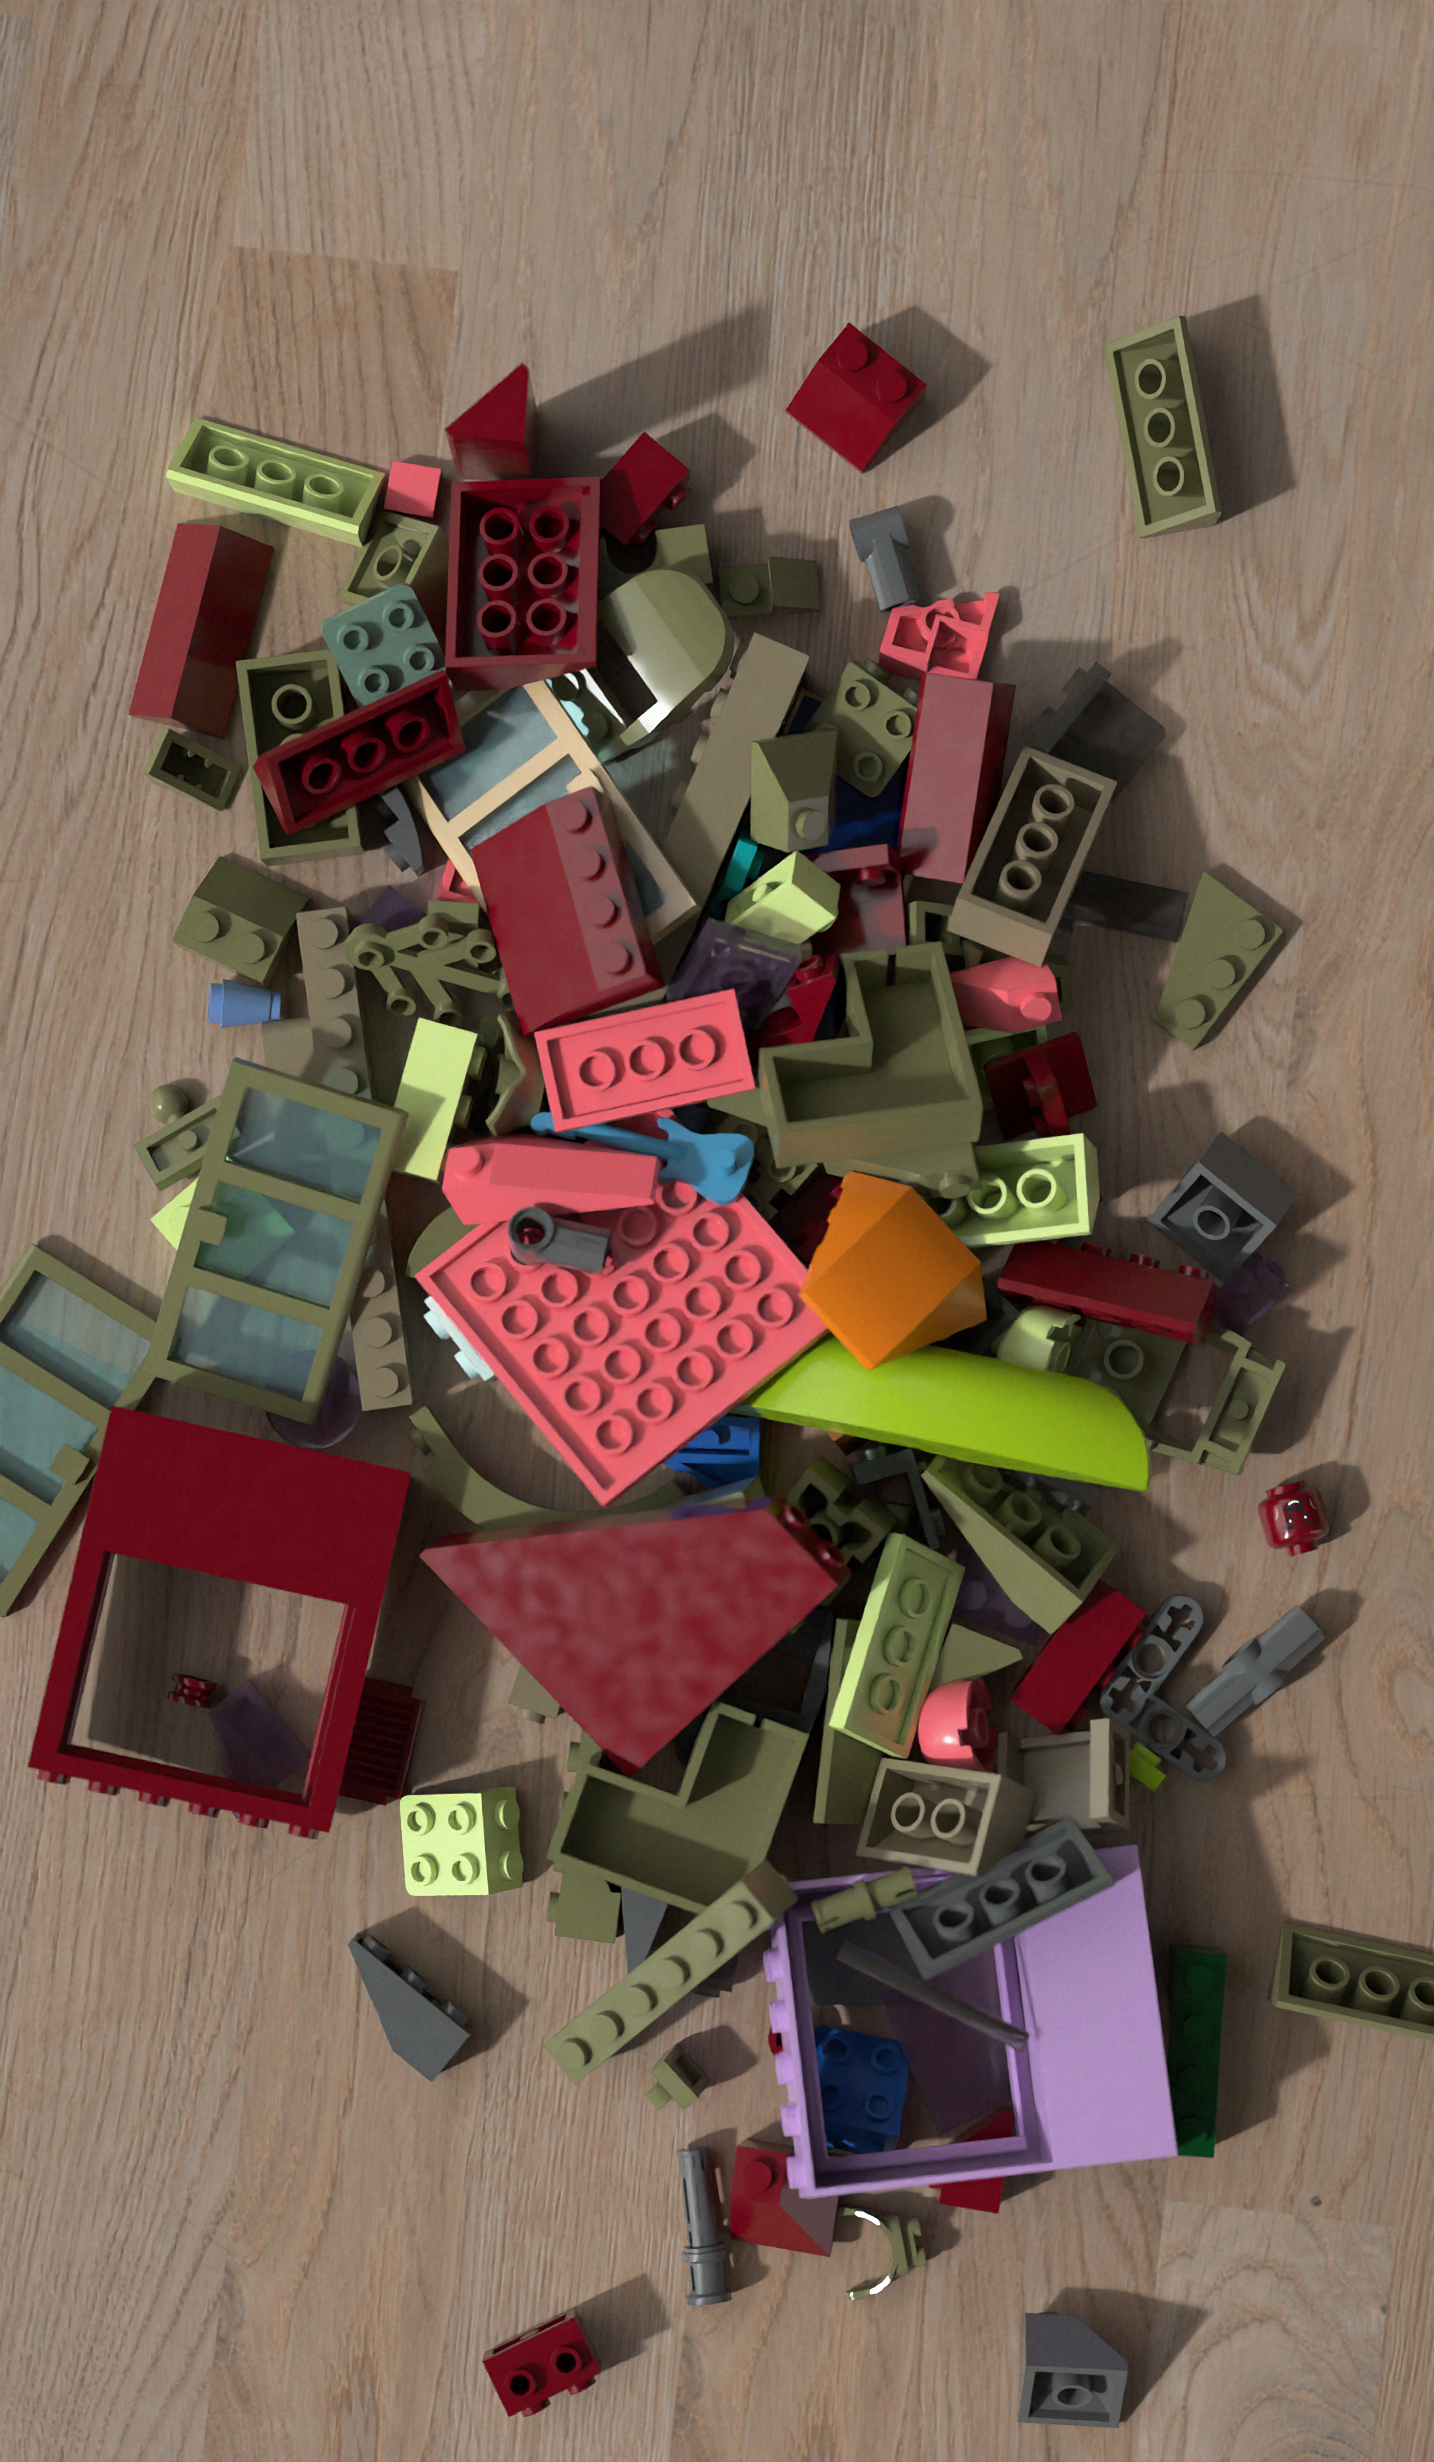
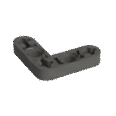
M1172 1595L1160 1603L1145 1624L1147 1628L1131 1650L1127 1649L1116 1664L1118 1668L1106 1686L1098 1692V1703L1100 1709L1107 1717L1188 1776L1198 1781H1209L1221 1774L1226 1765V1754L1223 1746L1208 1733L1154 1695L1198 1634L1203 1624V1612L1200 1605L1194 1599L1185 1595ZM1184 1604H1187L1191 1608L1187 1616L1193 1622L1188 1629L1183 1626L1177 1627L1170 1636L1179 1641V1644L1173 1650L1165 1640L1151 1635V1631L1157 1625L1162 1632H1165L1172 1621V1618L1167 1614L1169 1608L1173 1606L1180 1609ZM1148 1643L1159 1645L1165 1655L1162 1667L1155 1672L1141 1670L1136 1661L1138 1650ZM1128 1665L1136 1676L1150 1681V1684L1145 1691H1143L1139 1684H1136L1129 1694L1130 1699L1134 1701L1133 1706L1129 1710L1120 1707L1115 1712L1110 1708L1113 1704V1699L1108 1694L1113 1687L1118 1690L1124 1689L1130 1681L1129 1677L1121 1675ZM1158 1714L1171 1716L1176 1724L1174 1736L1164 1743L1152 1740L1148 1733L1149 1721ZM1187 1728L1194 1732V1735L1189 1737L1187 1741L1201 1750L1206 1748L1207 1745L1213 1747L1210 1756L1215 1760V1763L1210 1769L1201 1766L1198 1771L1194 1770L1192 1766L1195 1759L1183 1749H1180L1177 1758L1170 1754V1751L1182 1742Z

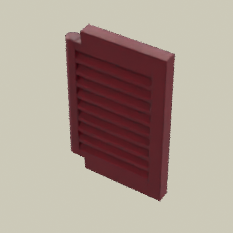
M365 1677L338 1795L386 1806L388 1796L402 1799L425 1705L424 1700L411 1698L412 1687Z

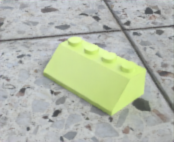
M1083 1133L977 1146L976 1150L983 1189L970 1191L967 1195L954 1199L920 1196L968 1249L1092 1234L1100 1199L1097 1149Z

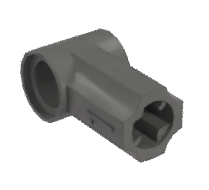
M894 506L849 520L854 546L860 562H865L880 613L921 601L920 590L906 550L909 549L908 537L898 507Z
M526 1207L518 1210L508 1223L510 1248L513 1256L519 1262L526 1265L547 1263L602 1276L609 1253L612 1236L611 1230L550 1217L544 1210L537 1207ZM528 1228H537L546 1234L542 1241L534 1245H527L521 1242L518 1237L520 1233Z

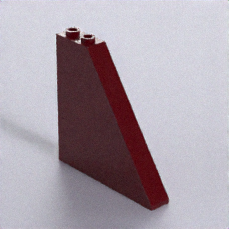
M781 1496L442 1535L419 1555L628 1778L634 1775L831 1593L851 1571L845 1565V1558L840 1550L831 1542L822 1541L809 1527V1520L804 1512L796 1505L786 1503Z

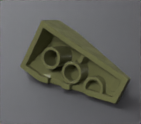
M937 1455L921 1475L1010 1600L1051 1635L1083 1603L1121 1548L1084 1515L1069 1507L1061 1512L1041 1502L1042 1493L1029 1486L1023 1492L1003 1482L999 1471L988 1465L959 1461L955 1458Z

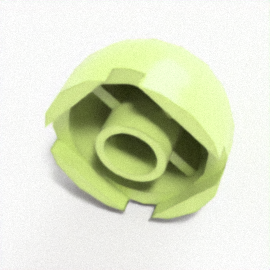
M1046 1305L1026 1307L1013 1316L1008 1325L1001 1324L997 1328L992 1340L991 1351L997 1354L996 1359L1067 1374L1070 1357L1082 1332V1327L1073 1325L1074 1322L1081 1319L1080 1314Z

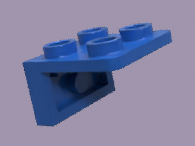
M820 2026L814 2030L827 2151L834 2148L853 2152L854 2155L894 2151L899 2138L912 2056L911 2046L902 2041Z

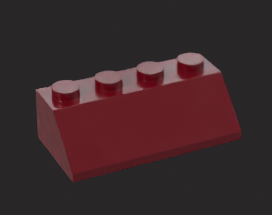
M1063 1238L1015 1243L998 1279L996 1288L1014 1302L1031 1306L1046 1305L1080 1314L1082 1318L1205 1346L1219 1290L1214 1281L1207 1280L1209 1272L1180 1265L1178 1273L1159 1269V1260L1143 1255L1131 1254L1129 1261L1110 1257L1111 1249L1095 1244L1082 1243L1081 1250L1062 1246Z

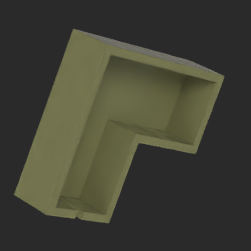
M941 941L896 947L893 986L885 987L888 964L886 949L841 954L839 994L850 1037L760 1049L758 1087L777 1168L979 1141L983 1103Z
M714 1700L706 1709L676 1795L580 1761L548 1848L546 1859L696 1914H701L733 1885L765 1860L809 1735L767 1719L761 1720L759 1728L751 1726L755 1721L756 1715Z

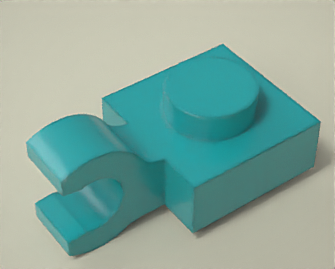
M741 827L722 882L712 894L709 905L710 913L716 914L721 901L725 899L731 900L742 892L746 877L753 880L757 877L765 852L757 849L758 842L750 840L751 829Z

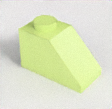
M795 851L728 901L722 935L731 941L801 944L817 931H826L836 920L840 884L799 851Z

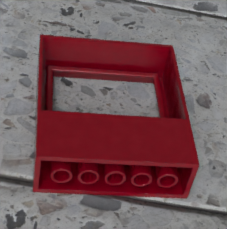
M111 1405L27 1767L39 1770L37 1775L39 1780L61 1785L70 1783L71 1777L88 1780L87 1790L106 1795L117 1796L120 1794L121 1788L139 1792L137 1801L152 1805L168 1807L170 1799L189 1802L188 1812L218 1818L221 1809L240 1813L238 1823L268 1829L269 1821L272 1820L290 1824L288 1834L318 1840L319 1831L330 1833L411 1472ZM115 1554L345 1604L302 1794L71 1744Z

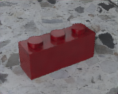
M1099 1578L1083 1603L1048 1638L1007 1695V1698L1058 1736L1064 1727L1072 1732L1088 1710V1707L1082 1702L1092 1688L1095 1687L1101 1691L1117 1670L1118 1666L1113 1664L1112 1661L1120 1649L1124 1646L1131 1650L1144 1633L1147 1625L1142 1623L1141 1620L1147 1612Z

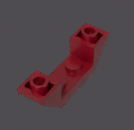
M837 952L823 958L820 955L809 956L798 962L791 970L786 993L794 1010L789 1006L783 1007L771 1013L763 1022L750 1027L742 1024L751 1065L759 1063L760 1049L812 1042L837 979L841 963Z

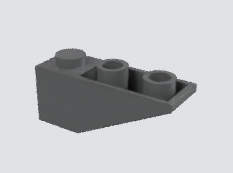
M356 1933L349 1942L348 1947L392 2051L432 2083L470 2036L473 2028L466 2023L470 2016L452 2000L447 1998L442 2004L427 1991L431 1984L416 1970L408 1966L403 1972L388 1959L392 1952L377 1938L369 1934L364 1940Z

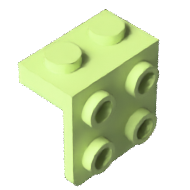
M497 1787L471 1793L411 1794L402 1797L400 1800L405 1883L410 1895H490L523 1887L522 1873L524 1862L520 1853L518 1828L520 1810L516 1802L515 1787Z

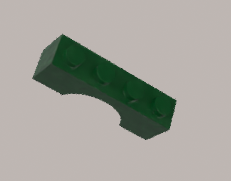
M1170 1944L1167 1987L1169 2032L1166 2071L1177 2156L1214 2158L1227 1954L1220 1947Z

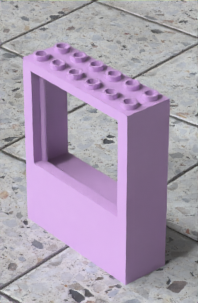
M1137 1845L1093 1849L1113 1878L1114 1886L994 1946L1017 2137L828 2158L801 1922L816 1920L810 1902L819 1901L854 1888L853 1882L860 1879L867 1883L896 1871L786 1883L799 1899L763 1930H770L772 1949H767L763 1956L766 1981H775L777 2000L769 2003L772 2033H781L783 2052L775 2054V2066L778 2085L787 2084L789 2104L781 2106V2119L784 2137L793 2136L795 2157H787L790 2189L799 2188L800 2198H813L1177 2156ZM927 1868L909 1869L917 1893L956 1874ZM886 1908L875 1913H885L890 1911L888 1908Z

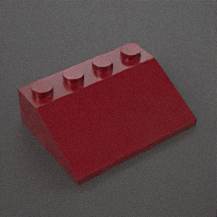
M600 476L452 482L445 669L455 691L506 690L597 666L602 489Z
M589 786L547 802L470 849L523 1037L535 1035L534 1032L555 1028L665 987L612 801L595 787Z

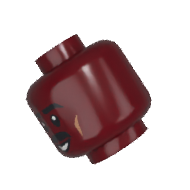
M1304 1480L1265 1490L1267 1498L1259 1503L1258 1513L1267 1544L1274 1549L1287 1548L1289 1557L1318 1550L1316 1539L1326 1536L1330 1530L1320 1491L1313 1487H1306Z

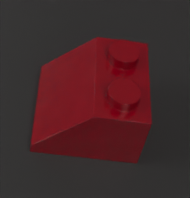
M849 322L818 359L785 412L862 474L924 399L927 385Z

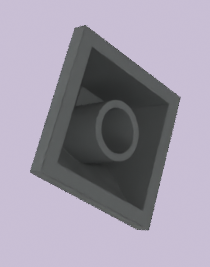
M1055 2312L1025 2313L1021 2340L1018 2422L1118 2428L1128 2374V2362L1077 2316L1060 2315Z

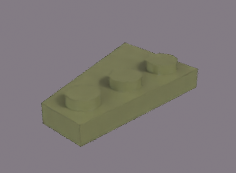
M1205 871L1201 874L1197 891L1153 1018L1155 1024L1191 1051L1199 1044L1284 931Z

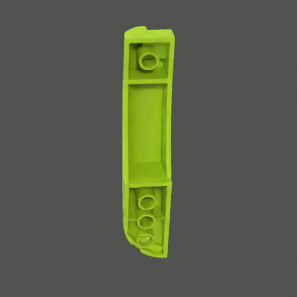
M830 1331L729 1411V1413L797 1424L955 1458L959 1461L1149 1492L1151 1462L1144 1433L1126 1405L1106 1388L1076 1376L933 1345L923 1346L911 1354L867 1371L833 1332Z

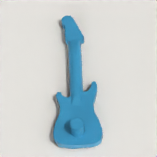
M551 1112L539 1113L531 1119L533 1132L539 1136L550 1133L570 1140H575L578 1136L634 1153L655 1156L658 1160L668 1162V1165L663 1170H659L658 1182H680L689 1185L704 1198L719 1205L726 1206L732 1204L739 1198L746 1186L754 1160L753 1142L744 1135L731 1133L703 1135L694 1133L668 1118L660 1117L657 1121L658 1127L665 1130L669 1135L667 1141L606 1123L557 1134Z

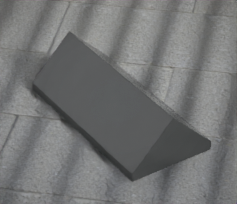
M1070 1816L1024 1839L1022 1843L982 1878L956 1873L918 1892L919 1898H912L888 1909L923 1980H927L1107 1890L1115 1884L1113 1878Z

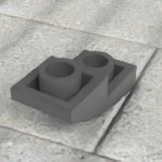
M395 785L369 797V799L386 821H389L394 816L398 819L395 824L384 831V834L391 843L384 848L385 852L402 873L410 867L419 877L426 871L421 839L410 810Z

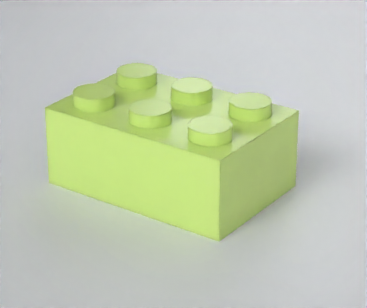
M418 1019L394 1104L395 1108L408 1112L409 1116L392 1172L443 1186L449 1149L457 1146L454 1143L459 1127L467 1129L472 1117L475 1100L468 1096L472 1079L481 1081L489 1052H486V1048L482 1047L483 1042L478 1034L430 1020Z

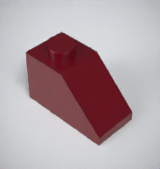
M1002 2104L947 2144L1012 2137L1015 2120L1013 2106ZM1005 2175L929 2184V2188L937 2189L936 2197L938 2204L998 2214Z

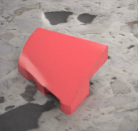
M986 592L982 600L954 604L953 598L936 601L928 607L909 605L892 608L880 648L878 664L889 673L917 680L922 679V672L978 679L1000 594Z

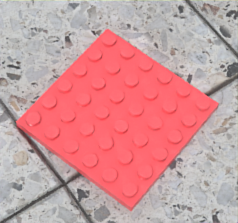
M671 1109L610 1123L613 1126L665 1141L668 1140L669 1135L665 1130L658 1127V1118L671 1119L686 1128ZM588 1140L584 1143L593 1146L627 1151L624 1149H620L592 1140ZM659 1160V1170H663L668 1165V1162ZM657 1181L655 1202L652 1205L550 1216L612 1231L609 1253L602 1276L547 1263L526 1265L519 1262L513 1256L508 1236V1223L510 1220L481 1223L415 1275L419 1284L436 1302L451 1323L605 1510L831 1331L799 1297L808 1270L742 1193L734 1203L726 1206L719 1205L704 1198L689 1185L680 1182ZM528 1228L520 1233L518 1239L527 1245H534L542 1241L546 1234L540 1229Z

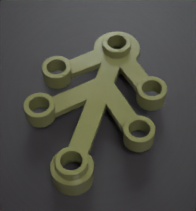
M429 915L422 918L417 924L392 932H388L377 924H362L356 927L345 941V957L355 967L373 972L387 993L386 1008L394 1016L407 1017L412 1015L416 1010L417 991L412 986L403 983L394 967L411 971L435 1007L434 1022L459 1028L464 1021V1004L452 996L443 981L492 994L502 1008L515 1010L503 967L499 968L495 974L453 963L465 958H469L476 963H487L493 960L496 955L497 944L494 934L489 930L476 929L471 931L467 937L447 943L448 922L440 916ZM429 931H435V932H438V933L433 934V933H429ZM418 943L427 948V950L418 953L405 949ZM476 945H484L487 947H477Z

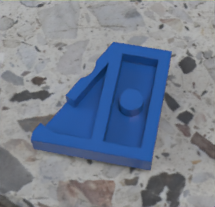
M728 1412L664 1464L680 1473L692 1474L699 1483L711 1489L759 1476L761 1481L762 1418Z

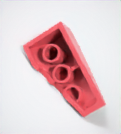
M526 1133L506 1134L502 1137H479L449 1149L442 1191L464 1225L507 1221L518 1210L526 1207H537L544 1210L549 1216L652 1205L655 1202L660 1162L655 1156Z

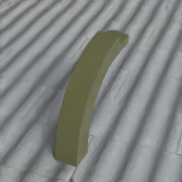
M425 1405L409 1416L415 1426L408 1432L424 1455L433 1451L437 1457L436 1460L421 1469V1471L436 1490L458 1511L486 1530L659 1510L668 1501L685 1497L674 1479H672L649 1495L627 1504L607 1508L606 1510L568 1511L536 1505L515 1497L484 1477L462 1454L429 1406Z

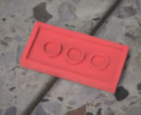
M734 989L534 1032L554 1128L557 1134L756 1090Z

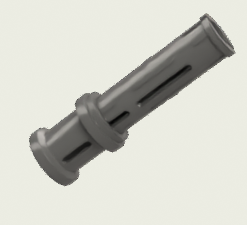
M708 2146L689 2147L687 2150L679 2149L677 2153L681 2169L688 2246H685L684 2252H682V2259L688 2263L691 2293L687 2295V2304L698 2306L727 2302L732 2300L731 2290L726 2289L723 2268V2259L727 2257V2249L724 2247L723 2242H719L710 2170V2149Z

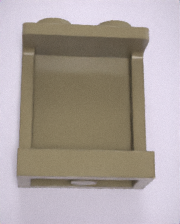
M1110 1718L1091 1720L1090 1731L1059 1734V1736L1050 1735L1020 1739L1010 1732L998 1733V1749L993 1753L995 1774L1003 1775L1036 1792L1024 1839L1070 1816L1083 1835L1129 1831L1130 1733Z

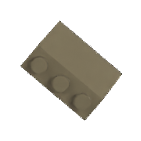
M881 1757L855 1855L861 1858L982 1878L1023 1842L1036 1792L999 1774Z

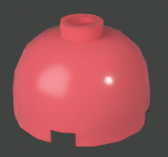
M981 1678L973 1681H967L966 1679L953 1680L940 1685L926 1696L912 1743L915 1749H921L925 1760L929 1764L993 1774V1753L998 1749V1727L988 1726L985 1711L995 1709L988 1687Z

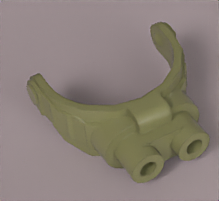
M838 2205L837 2217L855 2215L873 2221L887 2234L892 2246V2259L885 2274L870 2285L847 2290L845 2294L848 2300H859L865 2298V2296L876 2294L884 2289L894 2278L908 2275L909 2268L927 2265L924 2246H916L915 2238L922 2236L918 2217L900 2220L898 2214L883 2216L871 2208L859 2205Z

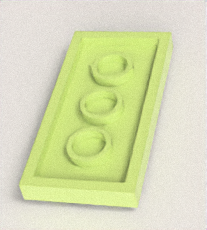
M888 1533L829 1724L830 1727L891 1756L908 1759L918 1726L920 1711L930 1687L966 1567L903 1534Z

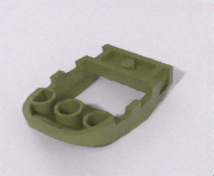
M662 565L652 568L632 578L598 601V625L603 622L658 700L635 722L630 718L595 667L545 679L605 767L616 763L615 757L624 751L640 748L657 738L656 735L673 724H680L694 712L691 707L704 692L711 691L717 685L731 664L734 653V635L731 623L702 580L685 568L675 565Z
M1088 1319L1070 1357L1067 1375L1095 1382L1118 1397L1126 1405L1138 1426L1142 1429L1149 1451L1219 1469L1231 1474L1241 1475L1244 1470V1464L1288 1368L1279 1359L1277 1361L1273 1360L1254 1348L1252 1343L1211 1320L1205 1343L1233 1354L1235 1357L1195 1446L1151 1428L1188 1342Z

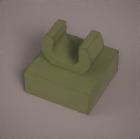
M677 2042L662 2055L650 2071L657 2081L652 2085L653 2088L646 2093V2096L658 2110L665 2106L672 2098L685 2110L698 2099L711 2079Z

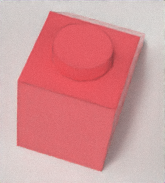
M1009 956L949 973L963 1025L1014 1034L1062 1020L1056 980L1045 960L1040 968Z

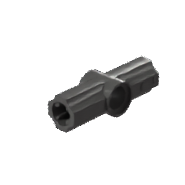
M1295 1605L1258 1639L1254 1637L1236 1650L1221 1666L1223 1670L1210 1682H1207L1201 1690L1190 1697V1700L1184 1706L1214 1738L1252 1703L1257 1705L1271 1695L1288 1678L1287 1672L1308 1656L1317 1645H1320L1326 1636L1298 1605Z

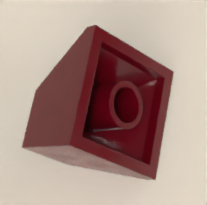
M747 2138L737 2145L730 2191L731 2240L830 2257L840 2194L800 2198L799 2188L790 2189L787 2157H795L794 2146ZM828 2152V2158L846 2156Z

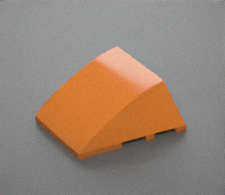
M854 1171L846 1173L840 1186L843 1188L837 1206L830 1212L827 1220L830 1225L823 1243L815 1251L799 1297L867 1371H871L911 1354L923 1346L937 1340H944L956 1332L968 1327L972 1328L986 1321L987 1315L980 1261L911 1186Z

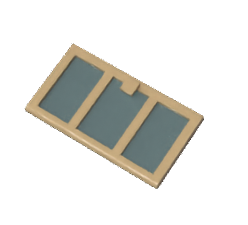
M546 680L506 690L469 691L454 703L466 752L400 783L487 916L488 912L470 849L541 805L589 786L595 787L612 801L653 945L702 909Z

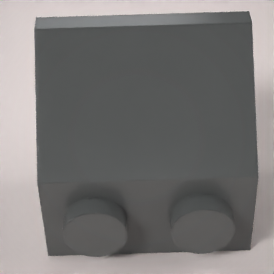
M1220 1132L1194 1161L1147 1221L1225 1283L1276 1228L1299 1194L1225 1134Z

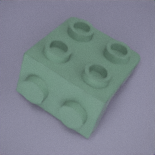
M399 583L325 619L321 624V632L359 708L442 669L446 671L445 655L414 590L408 583Z

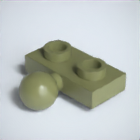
M164 1084L152 1092L149 1098V1109L152 1116L159 1122L169 1125L134 1144V1147L160 1192L201 1168L220 1104V1095L186 1114L189 1107L188 1097L180 1087L173 1084ZM237 1122L228 1152L247 1141Z

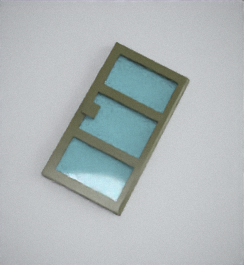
M235 1057L231 1062L142 1372L295 1421L316 1425L409 1113L400 1108Z
M31 1242L0 1289V1616L3 1618L7 1617L95 1478L111 1405L137 1411L158 1378L142 1372L157 1321L47 1253L40 1245H35ZM176 1333L170 1350L169 1358H171L179 1343L183 1339Z

